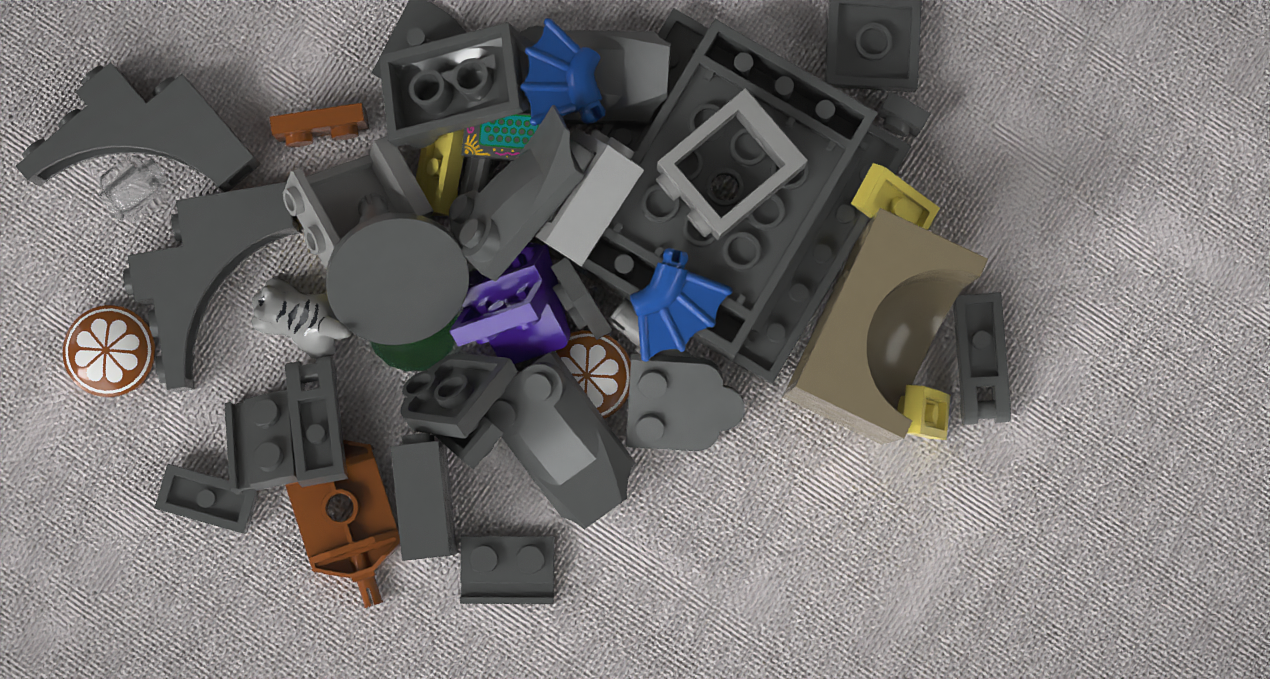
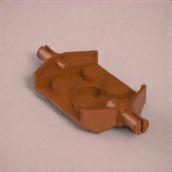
M343 440L348 479L301 487L298 482L286 484L285 486L312 571L352 578L353 583L357 582L364 608L373 606V602L374 605L383 603L375 579V575H377L376 570L400 546V536L373 453V445ZM338 494L348 496L353 502V513L349 519L343 522L334 520L328 511L330 500Z

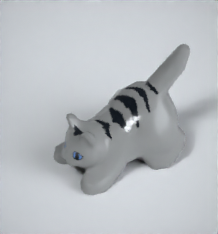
M272 277L267 280L262 290L252 297L254 316L251 319L253 329L263 334L290 337L311 358L317 359L322 356H333L336 352L334 339H345L351 335L350 329L335 316L327 293L307 295L287 281Z

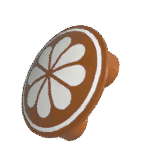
M115 305L99 306L84 312L72 323L63 342V361L70 378L82 390L100 397H117L142 387L155 359V342L148 323L135 312Z
M590 330L570 333L567 345L562 349L556 350V353L603 418L606 419L616 413L629 396L630 359L623 347L608 335H604L596 340Z

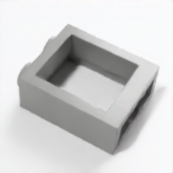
M745 88L657 162V170L661 175L656 178V181L673 201L681 197L692 210L687 215L688 219L704 237L711 233L719 241L801 172L808 160ZM736 117L780 169L721 218L679 170L677 165L731 119Z
M574 128L570 135V149L585 176L535 234V237L582 267L644 169L630 160L635 152L616 139L609 138L596 129L589 136Z

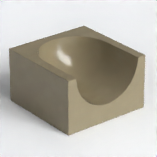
M880 208L856 240L782 398L881 445L904 439L912 420L897 411L900 397L905 396L906 385L913 384L930 345L954 301L966 286L981 276L988 258Z

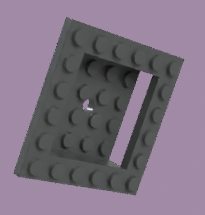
M673 8L658 33L661 39L671 43L668 98L654 111L652 124H604L600 130L602 134L616 139L635 152L630 160L644 169V171L582 267L568 258L576 271L631 302L630 294L643 290L650 284L657 263H662L665 249L671 248L686 252L689 259L685 270L728 285L733 290L732 294L728 295L719 305L715 326L700 330L691 338L772 385L870 218L851 204L870 167L875 163L886 167L896 174L911 145L873 124L872 122L878 114L876 111L717 19H714L710 28ZM746 88L808 162L801 172L717 241L711 233L704 237L693 226L687 217L692 210L681 197L673 201L656 181V178L661 175L657 170V162ZM736 117L731 119L677 165L679 170L721 218L780 169ZM721 175L732 177L738 184L737 195L730 200L716 198L711 190V183L716 177ZM537 237L533 242L541 246L546 244ZM548 245L551 256L559 261L566 258V256Z

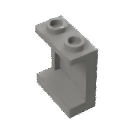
M388 136L374 140L369 155L308 176L304 175L301 168L290 171L283 191L285 206L292 216H297L304 228V237L309 250L314 255L318 254L326 269L336 245L352 228L359 224L361 216L358 212V203L365 195L368 204L372 203L371 193L383 196L388 203V211L390 213L406 212L431 218L433 213L431 205L398 147H395L388 141Z

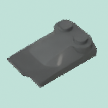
M509 22L380 55L379 62L388 141L395 147L407 144L414 148H425L433 144L440 135L524 112L531 107L525 93L520 89V85L524 83L529 72V60L525 49L532 47L536 43L524 37Z
M538 25L528 27L521 31L520 34L537 43L542 36L544 27ZM563 30L581 48H591L601 57L595 69L594 77L603 98L600 103L605 108L606 113L602 119L592 124H652L654 111L668 98L671 43L661 39L656 31ZM531 107L521 113L531 114ZM572 112L561 116L565 124H584L579 112Z
M555 105L551 106L544 120L515 160L497 174L481 192L471 190L461 194L450 206V227L454 237L460 244L461 253L482 275L495 282L585 176L570 149V131Z
M556 351L549 352L516 375L507 385L503 395L492 404L484 416L504 433L501 437L559 515L578 524L585 530L627 499L628 478L636 462Z

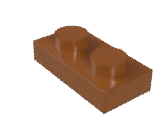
M362 103L269 116L272 135L278 142H285L286 147L307 146L314 143L313 137L331 135L332 140L353 139L359 136V130L369 129L367 110Z

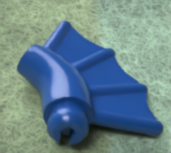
M546 18L541 38L532 47L525 49L529 60V72L524 83L520 85V89L525 93L531 106L530 124L532 126L541 124L552 105L557 107L561 116L572 112H579L584 124L590 125L602 119L606 113L605 108L600 103L603 98L594 77L595 69L601 57L591 48H581L551 18Z
M671 248L665 249L662 263H657L650 284L643 290L630 294L636 316H638L641 359L644 362L649 361L652 356L663 350L678 349L680 352L685 351L687 342L696 332L715 326L719 305L733 292L732 288L728 285L685 270L689 259L686 252Z

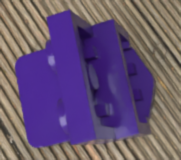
M529 242L496 282L482 275L477 269L469 272V285L462 305L463 310L450 329V333L458 347L476 341L477 344L489 342L497 357L510 358L513 364H517L562 349L567 345L570 339V329L562 303L552 288L558 284V280L551 268L553 263L547 244L541 246L537 243Z

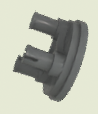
M371 193V204H368L366 195L358 203V212L361 216L359 224L340 240L330 256L325 277L328 300L338 320L345 324L355 335L365 340L385 345L414 343L439 332L459 312L466 298L469 285L467 261L461 253L460 244L445 227L436 221L417 214L406 212L390 213L386 199L380 194Z

